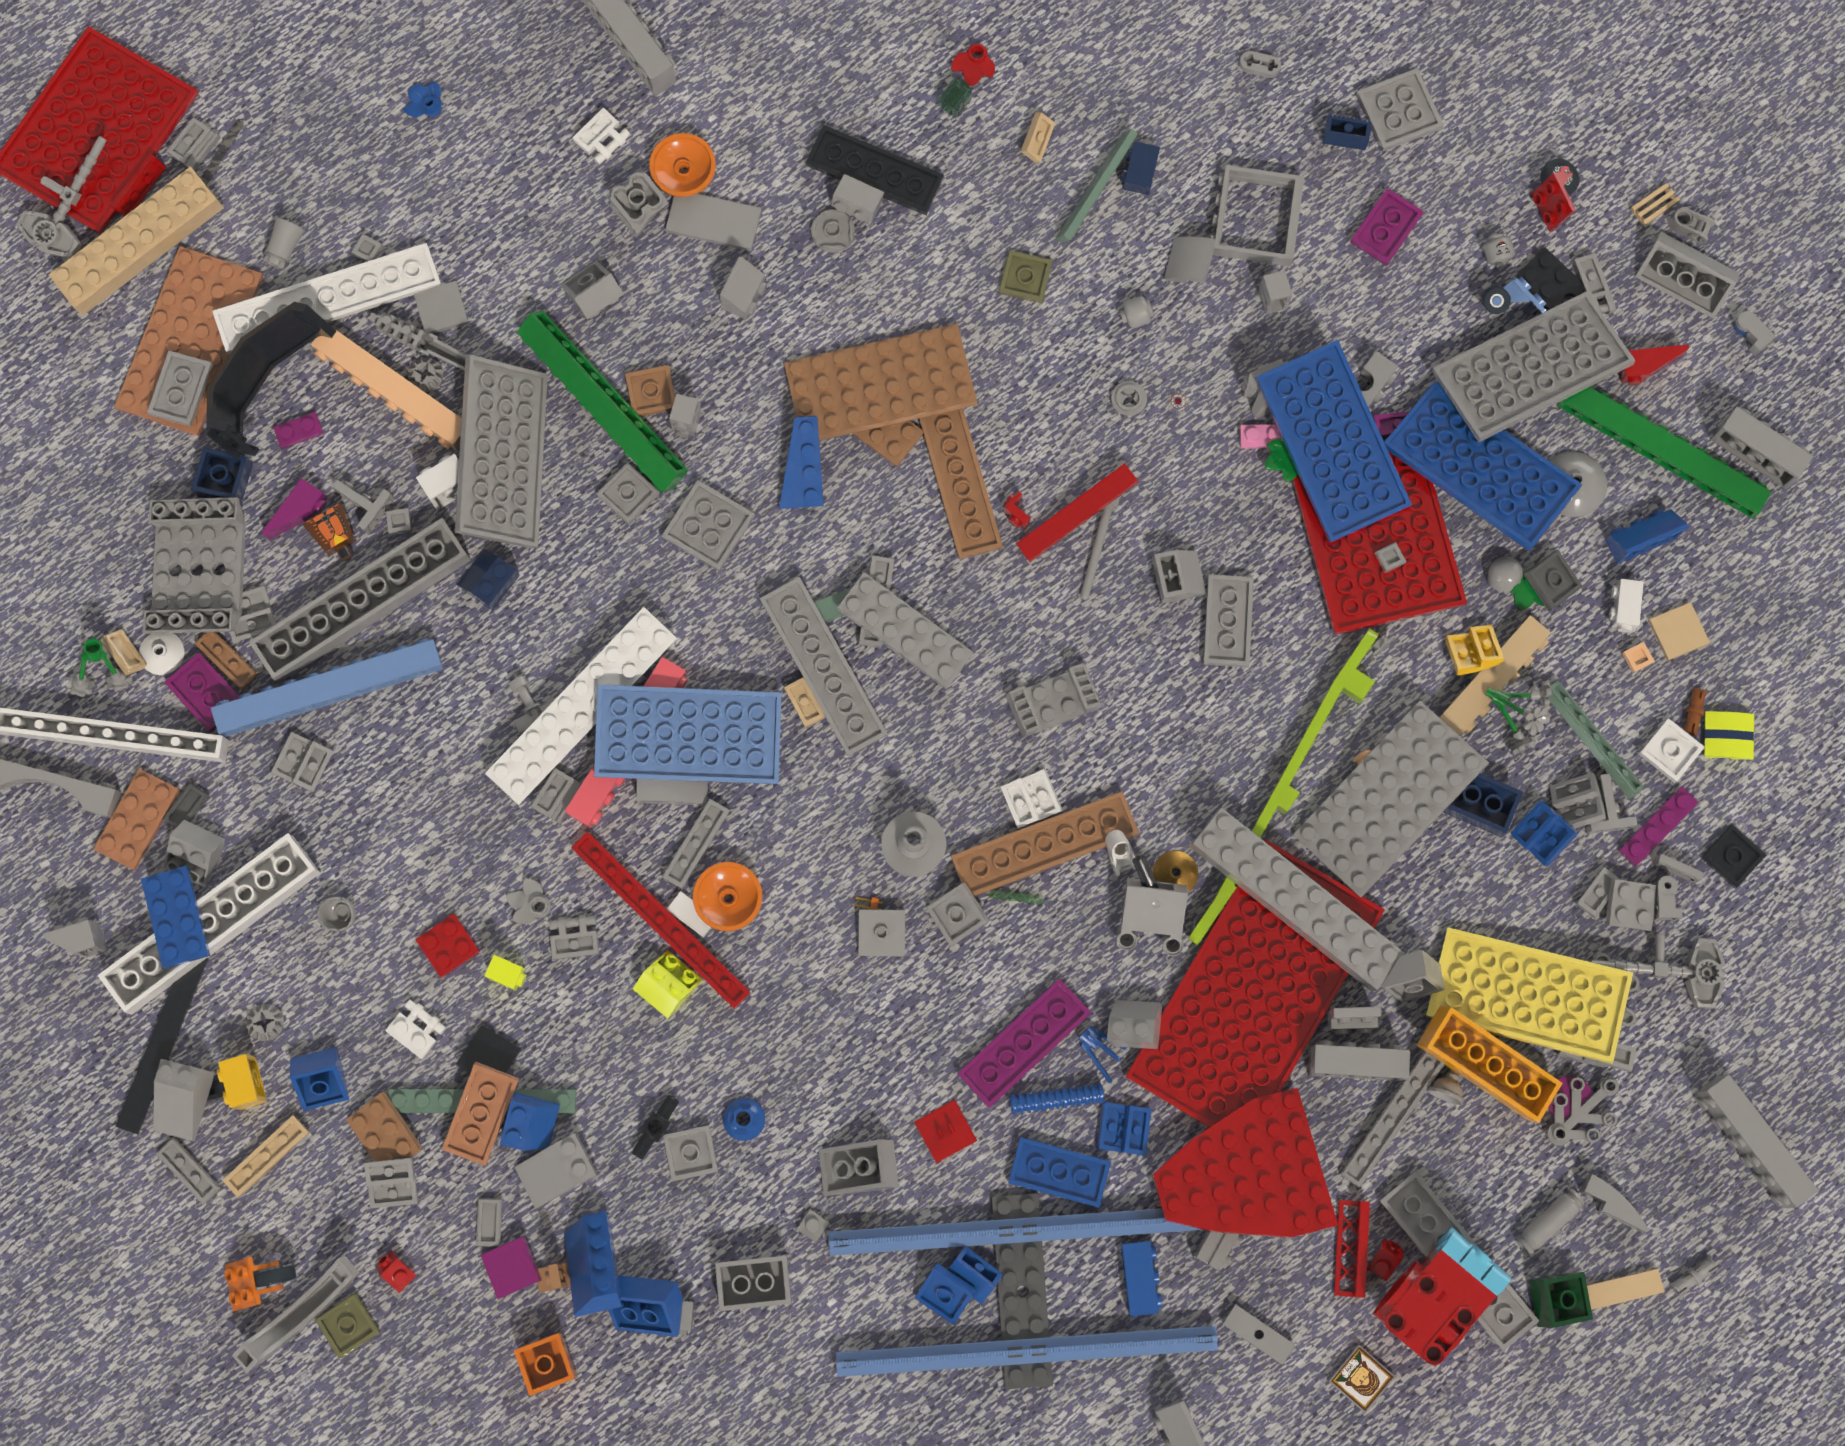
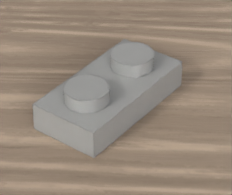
M1603 867L1576 902V905L1593 918H1596L1608 902L1611 879H1621Z

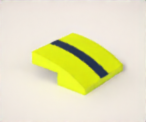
M1705 711V758L1754 760L1755 715L1739 712Z

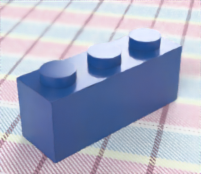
M1150 1241L1121 1244L1129 1316L1159 1313L1158 1308H1162L1161 1293L1157 1294L1156 1284H1159L1158 1269L1154 1270L1153 1260H1157L1155 1245L1151 1246Z

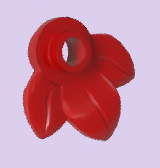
M974 44L968 48L967 52L957 54L952 62L951 70L963 72L967 85L973 86L981 80L983 75L993 77L995 64L988 57V51L983 45ZM980 53L981 57L974 58L973 54Z

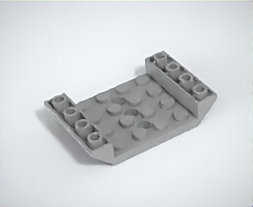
M239 498L150 500L149 523L156 528L151 610H144L143 633L233 632L242 615L246 532ZM224 564V573L216 575L215 570L217 566ZM180 565L182 568L181 573L178 576H173V568ZM198 565H202V574L195 576V567Z

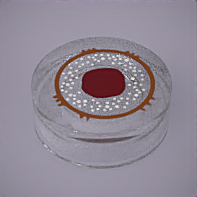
M1182 391L1172 392L1167 398L1168 410L1174 414L1184 413L1189 406L1188 395Z

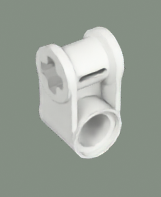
M1113 830L1109 832L1105 838V843L1109 852L1111 866L1117 877L1121 872L1131 868L1135 869L1132 862L1135 856L1130 843L1122 831Z

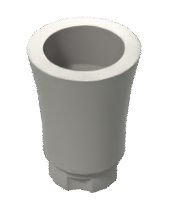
M276 218L263 261L270 266L283 270L305 230L289 221Z

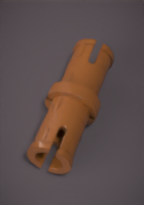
M1692 688L1689 707H1686L1685 710L1687 716L1683 730L1687 733L1690 732L1689 735L1697 736L1700 718L1704 716V710L1702 709L1707 691L1703 689L1700 692V688Z

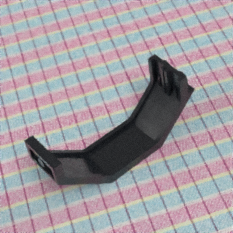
M293 302L242 336L207 388L206 435L236 460H238L240 455L245 456V454L255 457L260 449L246 444L247 438L243 437V415L247 407L276 365L319 336L333 338L336 330L307 304Z

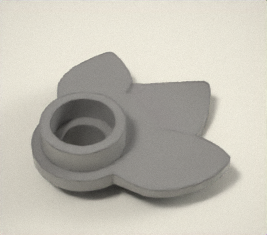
M530 878L524 879L523 891H516L506 896L509 905L516 910L512 921L518 924H528L535 918H543L551 910L550 901L543 896L542 886ZM537 903H543L544 907L541 911L535 909Z

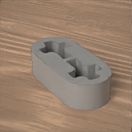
M1247 51L1242 54L1239 66L1246 73L1274 78L1280 72L1281 62L1275 56ZM1248 58L1252 59L1253 63L1251 66H1247L1246 61ZM1269 63L1274 64V68L1272 71L1268 70L1267 66L1269 65Z

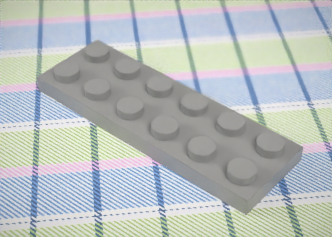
M863 572L837 607L839 612L946 690L974 653L865 572Z

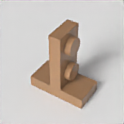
M568 1262L538 1268L542 1281L537 1282L539 1293L571 1286Z

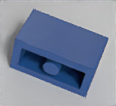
M967 1246L963 1248L948 1269L954 1275L977 1289L972 1298L981 1305L1003 1276L1000 1271Z

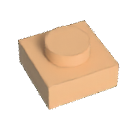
M1644 642L1622 653L1632 673L1655 662Z

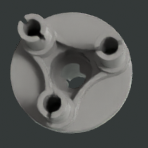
M907 812L898 815L886 826L881 841L882 853L888 865L903 877L923 876L933 871L941 863L946 851V837L940 824L931 816L921 812ZM916 836L920 839V843L912 845L907 840L913 839Z

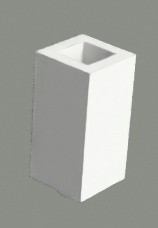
M1620 579L1616 585H1613L1611 598H1614V607L1610 608L1609 620H1612V627L1618 628V631L1629 633L1639 626L1644 582Z

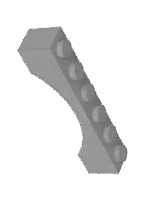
M0 755L1 790L24 783L42 782L64 788L91 814L111 819L117 808L121 792L115 790V785L102 782L101 786L93 784L94 780L80 776L79 780L71 778L72 774L64 771H58V774L51 773L48 767L36 765V768L28 766V762L15 759L13 763L6 761V756Z

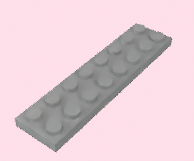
M798 577L761 597L760 601L847 756L849 757L887 736L888 733L801 578Z
M1416 1171L1411 1173L1379 1200L1425 1258L1435 1248L1441 1237L1450 1227L1467 1239L1469 1243L1476 1245ZM1508 1284L1477 1319V1322L1500 1350L1504 1351L1539 1320Z

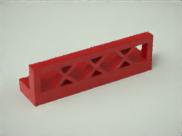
M1338 1201L1334 1278L1335 1296L1365 1298L1370 1202ZM1344 1205L1357 1206V1216L1351 1222L1343 1215ZM1343 1220H1344V1221L1346 1222V1224H1347L1344 1228H1343ZM1355 1221H1356V1229L1352 1226V1224H1353ZM1350 1227L1356 1234L1355 1241L1348 1246L1342 1239V1233ZM1343 1244L1346 1249L1341 1252ZM1354 1245H1355V1253L1351 1250V1248H1352ZM1347 1251L1354 1257V1265L1348 1270L1341 1264V1257ZM1342 1268L1344 1273L1340 1276V1269ZM1353 1269H1354V1277L1349 1273V1272H1350L1351 1270H1353ZM1346 1275L1353 1281V1292L1339 1291L1340 1280Z

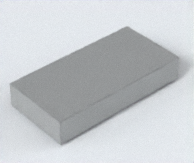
M1663 854L1658 855L1653 863L1654 866L1694 884L1701 881L1704 876L1703 872Z
M478 1198L476 1246H501L503 1199Z

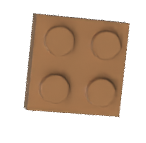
M669 365L625 373L631 407L640 417L672 411L675 393Z

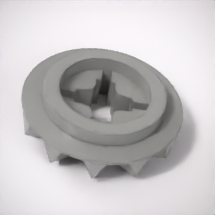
M421 357L417 361L412 362V365L408 368L407 378L409 382L422 391L430 392L441 384L443 369L439 362L431 357ZM428 366V372L432 376H426L422 382V376L418 372H424Z
M1126 381L1114 388L1111 401L1116 412L1124 416H1135L1142 412L1146 406L1147 395L1141 385L1136 382ZM1135 393L1133 398L1134 404L1129 402L1123 405L1125 401L1124 395L1129 397Z
M261 1004L252 1008V1011L247 1016L246 1027L250 1035L259 1041L275 1039L281 1033L284 1026V1018L281 1011L271 1004ZM263 1014L266 1019L274 1020L267 1024L266 1030L261 1025H255L262 1021Z

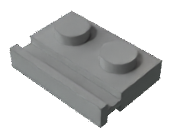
M193 117L166 152L188 168L191 166L195 171L219 141L220 136Z
M555 768L532 803L531 808L560 825L566 816V808L582 783Z

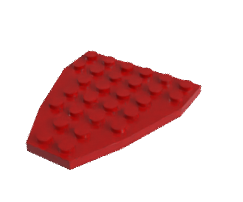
M1298 1088L1252 1099L1189 1141L1152 1175L1166 1222L1216 1233L1294 1238L1338 1226Z

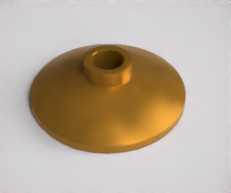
M1166 852L1156 860L1153 866L1152 873L1157 882L1187 885L1188 892L1197 883L1198 867L1193 858L1184 852ZM1175 868L1179 869L1180 875L1174 876L1172 870Z

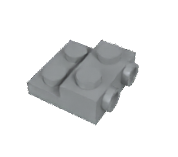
M1381 1007L1333 1008L1327 1012L1328 1031H1335V1035L1349 1034V1030H1358V1034H1370L1372 1029L1378 1028Z

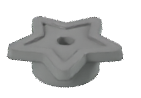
M1385 635L1382 636L1371 647L1375 651L1372 655L1377 657L1390 645L1395 636L1393 635L1390 639Z

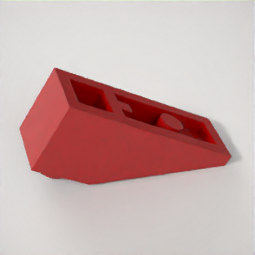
M1689 344L1628 350L1635 359V363L1619 372L1621 383L1628 382V385L1642 383L1643 380L1683 356L1688 351Z

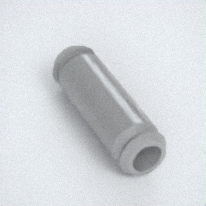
M1568 1189L1566 1194L1559 1196L1522 1231L1521 1236H1517L1516 1242L1527 1254H1534V1250L1541 1248L1579 1212L1580 1207H1584L1585 1201L1574 1189Z

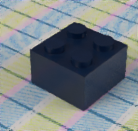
M203 447L191 490L198 497L202 498L237 497L241 505L253 464L245 456L240 455L238 460H236L228 452Z

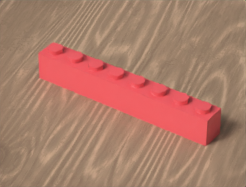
M662 657L643 687L684 688L688 681L686 670ZM593 765L566 808L565 813L588 828H591L593 824L596 826L603 816L601 811L604 806H609L615 797L614 790L617 786L621 787L626 779L594 777Z

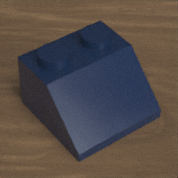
M483 550L456 585L493 611L520 575L514 567L500 557Z

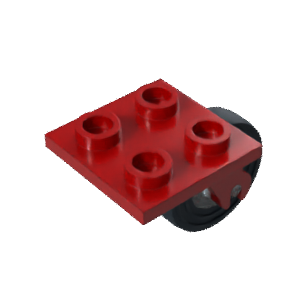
M1561 158L1552 159L1542 168L1540 173L1542 184L1531 193L1549 232L1554 231L1576 211L1569 196L1579 186V173L1572 163Z

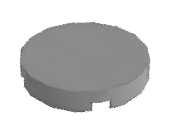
M829 209L824 210L815 217L811 226V234L817 247L823 251L835 253L849 247L854 239L855 228L852 219L845 212Z

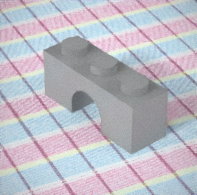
M1377 351L1360 374L1370 382L1371 386L1369 390L1361 391L1368 408L1373 402L1378 403L1385 393L1382 389L1386 384L1391 386L1398 376L1395 373L1398 365Z

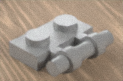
M583 914L577 918L566 919V917H558V920L549 921L550 930L559 929V935L550 936L552 959L558 960L599 955L597 931H588L587 928L588 925H596V916H586V914ZM579 927L580 933L567 934V928Z

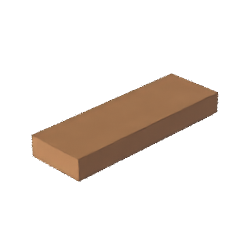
M205 632L194 643L242 691L258 676L216 632Z

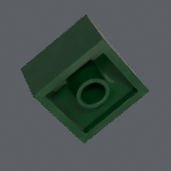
M1585 1272L1556 1274L1529 1279L1535 1316L1539 1320L1537 1327L1556 1328L1593 1320Z

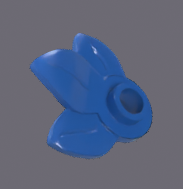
M433 81L427 87L420 84L411 86L408 90L411 102L403 108L404 112L412 117H419L424 114L430 117L439 115L442 111V101L440 100L442 89L440 85Z

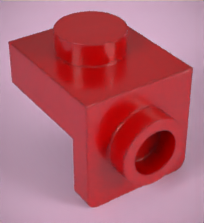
M1019 491L1016 495L1011 494L1004 502V513L1009 517L1008 521L1014 527L1018 528L1020 526L1022 529H1025L1030 524L1031 518L1016 506L1022 500L1023 494Z
M1384 1238L1380 1248L1368 1263L1367 1270L1387 1282L1400 1264L1404 1250L1396 1242L1388 1241Z
M393 1251L388 1255L382 1256L376 1266L380 1277L399 1293L416 1277V1274Z

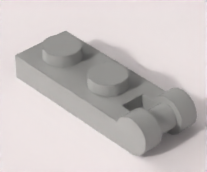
M1596 253L1574 259L1573 265L1583 285L1584 292L1587 291L1602 313L1607 312L1609 314L1615 312L1616 306ZM1603 298L1604 304L1599 305L1597 299Z

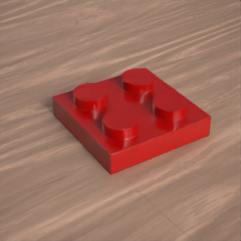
M452 914L415 939L440 978H443L480 953L455 914Z

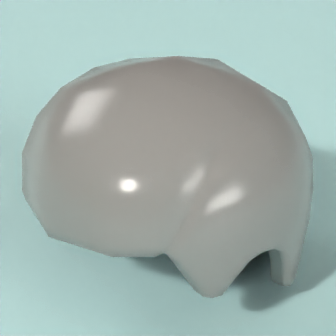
M1512 557L1497 558L1489 567L1487 582L1493 589L1499 592H1510L1515 585L1520 584L1523 578V568Z
M328 898L319 906L317 911L318 922L327 931L347 930V928L354 924L356 918L355 907L347 898Z

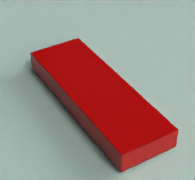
M149 153L110 206L122 217H125L138 207L167 167Z

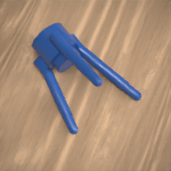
M1089 1026L1079 1038V1041L1083 1043L1081 1048L1089 1055L1107 1082L1111 1084L1112 1079L1090 1048L1095 1050L1099 1046L1118 1062L1121 1061V1058L1102 1043L1103 1039L1108 1041L1107 1035L1098 1028L1094 1029L1092 1026Z

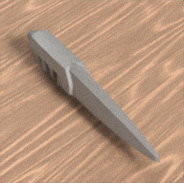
M383 311L380 316L373 312L371 313L369 320L376 323L377 331L428 357L431 354L465 371L467 355L439 341L438 337L434 334L419 330L415 326L409 325L405 321L399 320L395 316Z

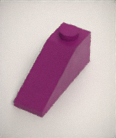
M301 478L261 533L268 540H271L303 523L325 508L327 497L322 491Z

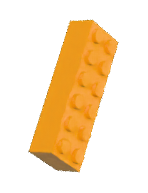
M1440 1005L1417 1043L1418 1047L1528 1121L1536 1123L1541 1121L1562 1085V1082L1452 1007Z

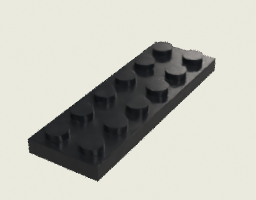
M826 125L822 126L806 161L807 167L839 180L842 179L844 174L883 191V198L926 216L944 179V174Z

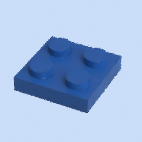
M937 1263L915 1296V1299L954 1325L977 1289Z

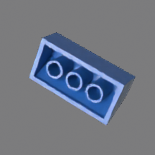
M603 1211L582 1216L564 1233L575 1317L622 1307L612 1227L607 1212Z

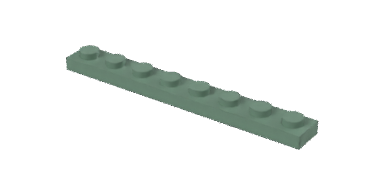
M388 1089V1097L399 1113H456L464 1089ZM515 1089L516 1093L559 1103L558 1113H576V1090Z

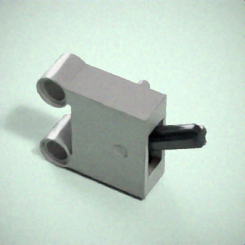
M1138 855L1132 859V862L1140 879L1127 878L1121 925L1116 931L1117 945L1125 951L1134 949L1137 945V931L1163 934L1164 952L1169 956H1177L1184 948L1182 931L1188 897L1187 885L1157 882L1146 857ZM1124 934H1130L1133 936L1129 940H1124L1121 938V936ZM1171 939L1178 941L1176 945H1169L1167 942Z

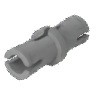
M1707 1257L1697 1266L1688 1268L1683 1276L1670 1283L1675 1293L1681 1296L1691 1287L1700 1285L1702 1280L1718 1270V1267H1716L1717 1265L1710 1257Z

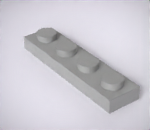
M873 555L871 557L869 576L889 591L894 559ZM861 628L858 645L881 648L882 642Z
M709 799L662 876L663 879L683 890L730 813L729 809Z

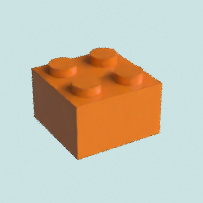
M562 1332L514 1350L529 1396L578 1378Z

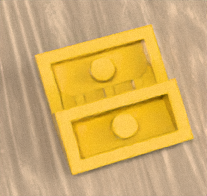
M1492 625L1470 627L1469 633L1446 636L1445 642L1457 675L1478 672L1504 662V657Z

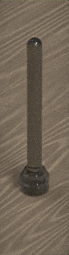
M242 119L235 121L202 175L201 179L206 185H208L244 126Z

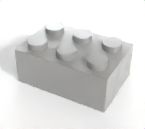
M788 1255L715 1263L719 1311L792 1304Z

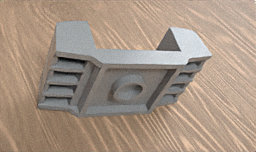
M1084 663L1070 667L1068 672L1028 688H1025V686L1019 687L1006 695L1022 738L1042 732L1103 707Z

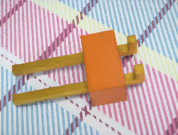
M856 897L855 899L869 901L871 904L870 907L854 904V906L878 909V903L883 904V902L873 897L871 900Z

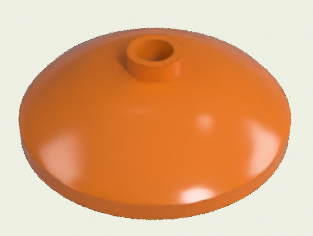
M678 133L664 138L656 145L650 157L649 167L654 183L663 192L675 197H690L702 192L711 183L715 175L716 161L711 147L703 139L693 134ZM682 168L688 169L686 173L680 172Z
M721 862L706 869L697 879L693 890L694 908L700 919L709 927L719 931H736L750 924L759 913L762 905V888L755 874L747 867L734 862ZM726 895L733 896V900L730 903L725 902L724 898Z

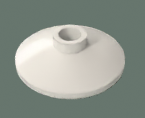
M155 633L148 635L143 640L139 654L147 664L145 667L147 671L155 675H166L172 673L181 665L185 650L181 639L174 633ZM163 648V653L157 655V649Z

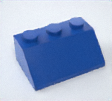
M1660 509L1650 514L1651 518L1643 521L1642 518L1631 522L1630 527L1626 529L1618 527L1610 531V536L1605 541L1616 563L1619 564L1677 539L1689 528L1688 524L1672 509L1665 512Z
M618 1275L622 1307L608 1310L615 1329L678 1337L683 1298L677 1281Z

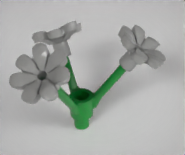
M1549 680L1541 682L1540 690H1531L1530 693L1495 691L1490 687L1485 693L1487 697L1492 699L1493 703L1497 704V707L1514 732L1512 735L1517 742L1510 747L1513 756L1525 750L1526 746L1528 748L1533 747L1535 741L1538 740L1535 735L1536 731L1541 732L1544 729L1542 723L1547 724L1550 721V717L1545 715L1550 710V698L1548 696L1552 694V690L1549 688ZM1530 698L1531 700H1540L1541 706L1544 707L1535 706L1532 711L1524 710L1510 702V699ZM1506 706L1523 715V718L1527 720L1523 724V728L1528 730V733L1532 735L1531 737H1524L1521 730L1517 729L1505 709Z

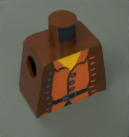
M341 503L303 524L305 529L328 556L337 552L341 561H347L353 557L354 554L349 545L357 540L347 512Z

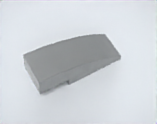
M637 779L636 801L638 803H661L662 805H706L708 802V782Z
M1593 1174L1587 1175L1580 1192L1601 1202L1597 1211L1639 1232H1646L1648 1227L1632 1204L1619 1191Z

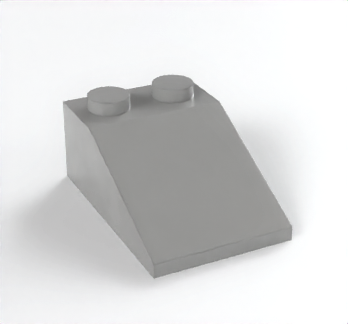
M161 1059L154 1080L153 1131L195 1141L215 1072Z
M576 1133L554 1143L515 1166L535 1209L599 1176Z
M879 1139L819 1149L824 1197L899 1187L894 1140Z

